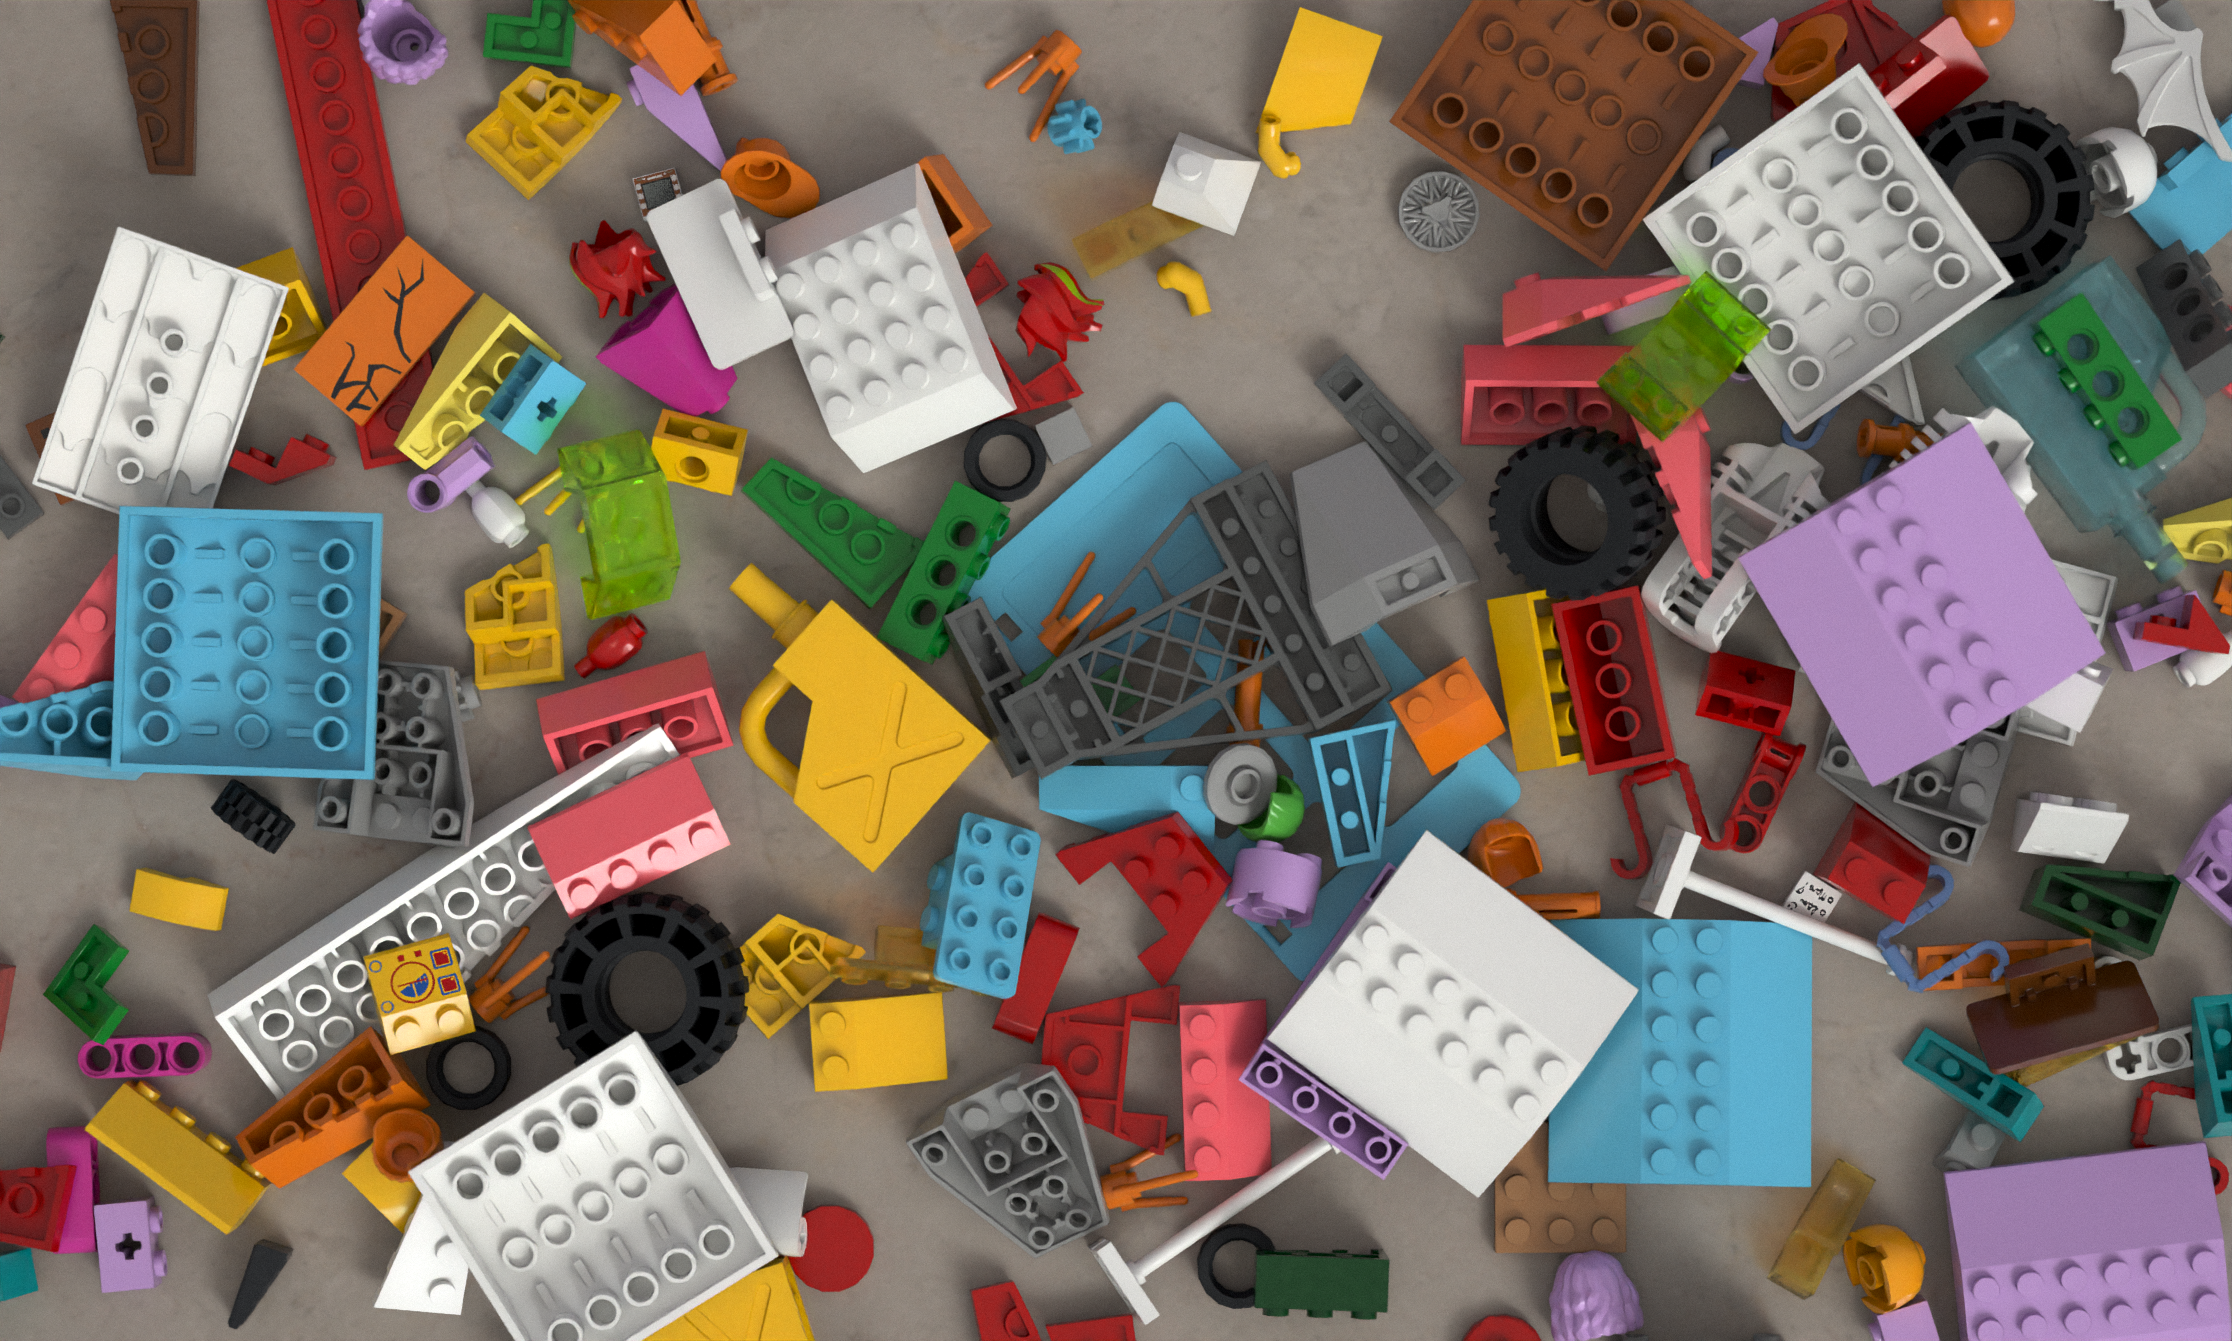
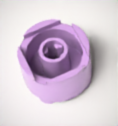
M1268 840L1258 841L1256 848L1240 849L1235 858L1231 877L1233 881L1229 886L1226 906L1229 907L1234 904L1232 911L1234 914L1263 925L1276 927L1278 919L1291 920L1290 928L1309 926L1312 923L1322 876V859L1307 853L1295 855L1284 852L1283 845Z

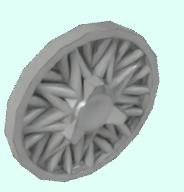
M1445 171L1427 172L1414 179L1402 193L1398 206L1399 224L1407 239L1418 248L1433 253L1450 252L1465 244L1475 232L1480 217L1478 198L1472 187L1460 176Z
M1248 743L1232 744L1216 755L1209 764L1204 777L1203 796L1208 809L1217 819L1233 825L1245 824L1264 813L1269 807L1270 793L1276 792L1277 771L1273 759L1263 749Z

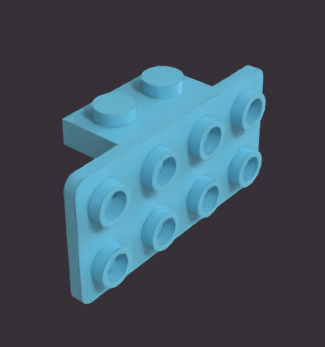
M2231 113L2222 122L2217 117L2215 120L2232 150ZM2198 134L2196 135L2200 141L2189 151L2183 146L2163 163L2167 170L2157 177L2156 186L2147 201L2128 212L2161 251L2181 239L2191 252L2198 249L2204 254L2232 230V162L2220 160L2211 145Z
M971 812L960 816L953 854L937 861L928 874L929 902L920 919V929L923 931L921 946L936 950L933 967L935 979L1002 999H1008L1015 995L1041 842L1037 832Z

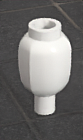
M478 480L465 490L472 498L471 510L474 519L495 543L504 542L509 548H512L528 535L529 530L524 525L525 514L523 510L502 489L485 487Z
M2232 630L2227 634L2222 633L2230 645L2229 654H2214L2191 649L2180 654L2179 663L2173 667V671L2185 687L2190 688L2194 684L2208 685L2232 666Z

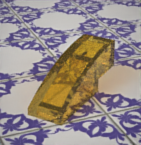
M1837 1158L1798 1219L1772 1266L1767 1279L1803 1300L1813 1296L1832 1258L1839 1254L1876 1179Z

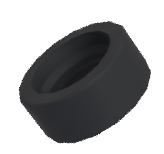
M997 419L983 424L971 435L964 450V469L970 484L979 493L998 502H1013L1027 497L1039 486L1046 471V452L1040 437L1029 426L1014 419ZM999 435H1012L1020 439L1028 447L1031 455V467L1026 477L1012 486H998L989 482L982 474L979 466V455L983 446L991 438Z
M475 1026L476 1032L435 1043L426 1060V1078L432 1092L444 1104L458 1110H476L491 1104L506 1089L511 1077V1056L506 1044L494 1032L480 1026ZM463 1042H474L484 1046L490 1052L494 1061V1075L491 1083L484 1090L476 1093H462L455 1090L447 1082L443 1073V1062L447 1053L454 1046Z
M1244 1223L1227 1224L1213 1231L1202 1243L1197 1257L1198 1277L1206 1294L1218 1304L1232 1309L1253 1307L1254 1287L1246 1291L1234 1292L1225 1289L1218 1283L1213 1273V1260L1216 1252L1223 1245L1239 1240L1253 1244L1258 1250H1276L1271 1239L1259 1228Z

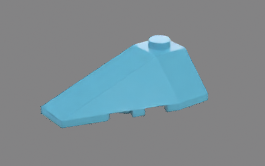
M102 681L66 693L64 691L52 694L47 698L0 708V766L89 778L137 780L144 773L111 771L114 681Z
M1068 765L1042 780L1039 776V810L1110 833L1125 830L1131 825L1179 812L1208 850L1214 852L1215 815L1208 809L1203 796L1204 777L1209 765Z

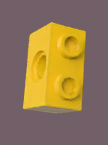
M663 409L653 435L647 475L732 496L742 466L748 430Z

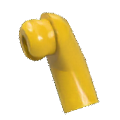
M1263 116L1259 120L1258 154L1274 176L1286 179L1288 175L1298 174L1301 169L1299 156H1296L1294 152L1285 154L1280 146L1281 119L1276 116Z
M1175 261L1168 262L1166 266L1158 269L1156 279L1159 286L1163 289L1174 288L1184 293L1191 317L1212 312L1200 273L1181 262Z

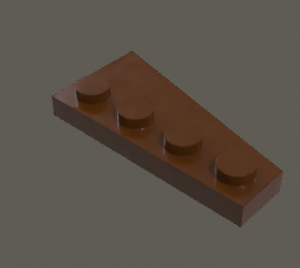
M110 0L117 24L119 44L124 55L128 73V84L136 108V119L148 172L151 175L196 176L200 1Z

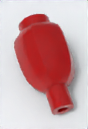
M630 613L627 617H612L589 638L586 645L587 655L577 662L574 668L585 679L596 669L612 670L621 666L642 648V637L648 633L646 627L633 613Z

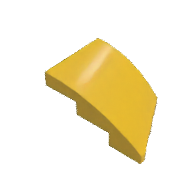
M1300 7L1261 117L1276 116L1280 118L1281 132L1351 125L1383 36ZM1258 124V127H1257L1256 132H1255V134H1258V135H1259V124Z

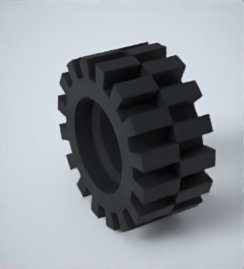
M231 779L211 806V810L224 823L229 824L233 830L241 833L244 838L249 841L251 840L258 847L273 854L277 852L296 826L295 822L287 814L283 813L280 808L270 803L267 798L260 796L252 788L250 789L235 779Z

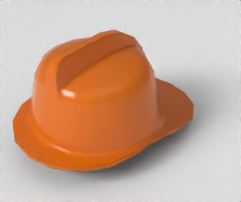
M1822 14L1810 18L1797 26L1763 69V78L1769 84L1779 86L1797 107L1805 103L1836 80L1835 55L1848 34L1846 21L1839 15Z
M741 138L737 142L735 154L721 168V179L728 184L734 195L743 198L762 211L776 217L792 219L814 209L820 199V188L815 178L805 169L793 163L786 148L773 139L754 138L749 140Z

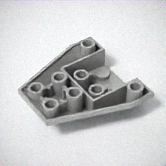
M1367 441L1344 449L1289 474L1310 608L1330 647L1367 631L1375 623L1436 595L1442 598L1480 580L1461 541Z
M379 660L375 780L322 778L318 787L313 830L452 847H469L474 798L454 668Z
M2020 709L1950 749L1875 787H1872L1831 718L1816 773L1925 853L1971 867L1995 811L2017 738Z
M1021 1063L950 1098L906 1140V1144L929 1177L1035 1259L1109 1224L1110 1218L1078 1099L1055 1066Z

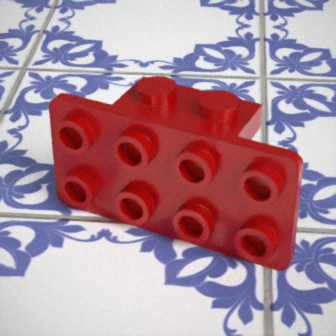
M1947 14L1872 71L1869 77L1913 139H1915L1925 127L1948 113L1985 84L1989 78V72L1971 42L1963 35L1957 19Z

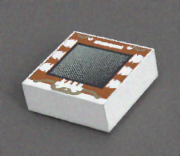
M676 168L633 178L644 222H647L649 211L683 195Z

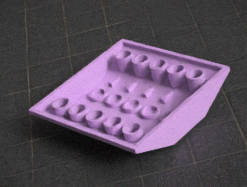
M1971 422L1738 557L1872 787L1961 743L2032 702L2106 653Z
M2205 1141L1943 1172L1960 1341H2231V1314L2224 1237Z

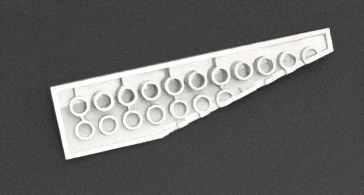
M657 723L505 804L471 825L469 847L435 846L209 993L208 998L216 1020L278 1101H280L370 1026L383 1036L363 956L449 933L463 982L465 983L472 976L470 971L486 955L491 956L502 945L501 940L514 926L519 927L555 890L554 884L527 827L680 756L679 752L660 724Z

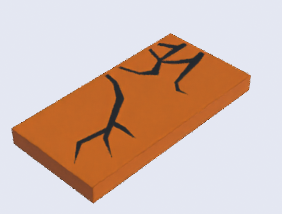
M407 235L296 365L294 370L358 425L363 427L476 293Z

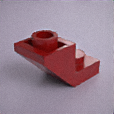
M305 434L303 440L294 437L290 438L277 467L272 465L275 459L274 456L252 446L248 453L236 450L229 466L264 483L275 486L332 466L337 457L327 453L330 446L328 443Z

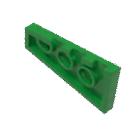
M770 458L741 490L750 501L869 610L914 563L924 543L918 537L915 538L896 528V525L883 518L874 516L858 507L854 502L821 487V484L773 458Z

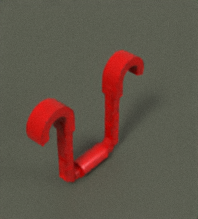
M1674 758L1672 762L1663 760L1634 770V774L1630 776L1625 774L1619 788L1622 793L1625 810H1627L1629 824L1634 834L1639 863L1635 869L1629 870L1624 864V859L1610 858L1611 867L1619 877L1629 880L1641 879L1649 873L1653 864L1650 845L1644 832L1641 815L1638 812V805L1632 791L1634 785L1637 784L1640 787L1673 775V771H1677L1680 774L1679 777L1686 794L1689 811L1692 814L1696 835L1702 837L1700 844L1706 849L1720 852L1727 851L1737 842L1739 826L1736 820L1731 818L1724 823L1726 833L1722 840L1715 842L1710 836L1688 763Z
M2154 1080L2140 1087L2141 1096L2136 1099L2130 1132H2134L2133 1138L2129 1140L2133 1147L2138 1149L2158 1146L2153 1144L2146 1145L2143 1141L2144 1135L2148 1134L2154 1103V1100H2151L2152 1094L2158 1091V1093L2179 1095L2183 1098L2196 1100L2195 1088L2179 1087L2165 1082L2158 1083ZM2208 1156L2210 1166L2217 1173V1178L2213 1184L2215 1195H2218L2228 1185L2229 1172L2220 1160Z

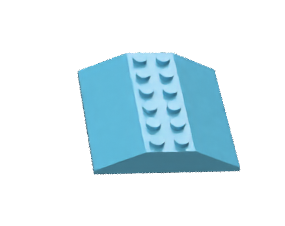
M120 506L111 771L375 780L383 514Z
M1645 918L1550 920V923L1637 987L1639 991L1585 1069L1548 1115V1182L1811 1187L1812 936L1773 922Z

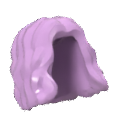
M370 0L366 4L364 18L360 20L357 30L360 49L363 52V60L380 80L386 79L387 82L393 84L405 83L407 85H415L420 79L426 80L434 75L436 69L443 67L445 59L449 56L446 46L447 39L444 34H441L432 27L425 16L415 10L410 1ZM414 45L419 47L416 51L411 50Z
M1597 1250L1586 1253H1574L1566 1257L1557 1268L1553 1290L1549 1296L1551 1309L1550 1328L1555 1341H1586L1601 1336L1624 1334L1643 1327L1644 1318L1642 1309L1639 1306V1294L1632 1281L1625 1274L1621 1263L1615 1257Z

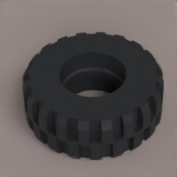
M2002 100L2001 102L1978 101L1961 108H1956L1933 121L1914 139L1951 192H1953V187L1960 174L1973 163L1983 160H1999L2007 163L2020 173L2028 186L2031 197V210L2024 227L2007 240L1998 242L1987 241L2014 279L2013 283L1987 301L2019 296L2045 285L2054 276L2062 273L2071 264V258L2075 252L2083 247L2088 236L2085 233L2087 224L2093 220L2095 205L2090 204V191L2095 190L2093 176L2086 173L2083 161L2087 160L2081 147L2075 148L2067 138L2071 133L2061 123L2054 125L2046 119L2047 113L2035 107L2027 109L2019 106L2018 102Z
M641 892L622 896L587 912L586 916L579 922L574 923L565 933L566 938L564 942L555 949L550 961L554 965L552 975L546 977L545 993H549L551 999V1006L546 1008L549 1022L556 1023L560 1033L556 1039L563 1051L566 1049L571 1051L576 1057L573 1063L578 1067L636 1031L623 1022L612 1005L609 992L610 978L616 965L626 956L639 951H653L668 958L680 971L686 987V1005L680 1018L668 1029L655 1033L639 1032V1034L676 1086L688 1083L712 1068L738 1037L736 1033L740 1024L745 1021L748 1009L745 1006V994L749 992L748 976L743 975L741 963L745 960L740 948L735 949L728 938L731 933L722 922L717 924L708 916L710 911L699 904L692 905L683 901V897L669 893L660 895L654 894V892Z

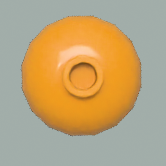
M1884 1224L1865 1226L1848 1234L1852 1239L1844 1241V1262L1853 1287L1861 1284L1868 1295L1861 1298L1866 1307L1876 1314L1883 1315L1900 1308L1915 1297L1921 1289L1924 1265L1926 1263V1256L1919 1242L1913 1241L1907 1233L1898 1227Z

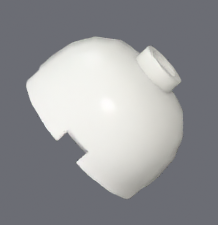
M2117 127L2098 130L2077 141L2076 146H2081L2087 160L2083 161L2086 173L2093 176L2095 190L2090 191V202L2097 199L2105 207V209L2099 211L2107 217L2116 218L2147 201L2156 186L2158 162L2157 154L2149 143H2146L2143 138L2132 130Z

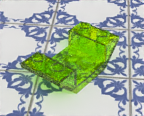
M1705 271L1679 297L1669 313L1629 353L1625 352L1596 383L1663 443L1674 435L1729 379L1772 329L1710 273Z
M634 429L557 448L564 490L578 494L580 498L593 570L592 574L580 576L587 619L593 620L670 600L681 564L666 475L641 430Z

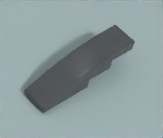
M982 597L945 615L942 617L974 702L1000 757L1013 779L1034 768V765L999 701L1023 688L1018 679L1022 673Z

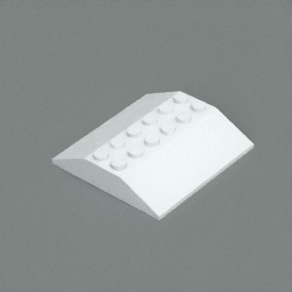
M1860 63L1643 219L1682 275H1689L1691 280L1689 286L1794 434L1800 432L2014 282L2012 276Z
M1426 829L1267 1039L1379 1124L1406 1141L1411 1148L1479 1198L1533 1136L1585 1069L1639 989Z
M637 1030L408 1171L515 1341H642L778 1257L774 1246L732 1171L684 1095Z

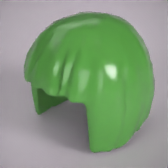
M1277 774L1276 792L1270 793L1269 807L1260 817L1253 821L1237 824L1240 832L1248 840L1256 843L1260 840L1279 843L1295 834L1302 823L1305 812L1304 796L1295 781L1285 775Z

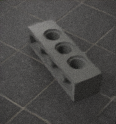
M2179 239L2138 266L2136 270L2184 372L2205 397L2209 398L2232 383V311L2223 300L2219 301L2225 295L2212 275H2206L2212 271L2206 258L2198 249L2191 252Z

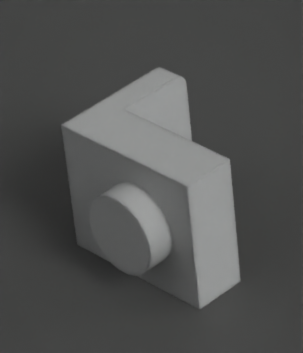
M1970 1110L1961 1119L1946 1149L1935 1157L1932 1164L1942 1172L1989 1167L2007 1134Z

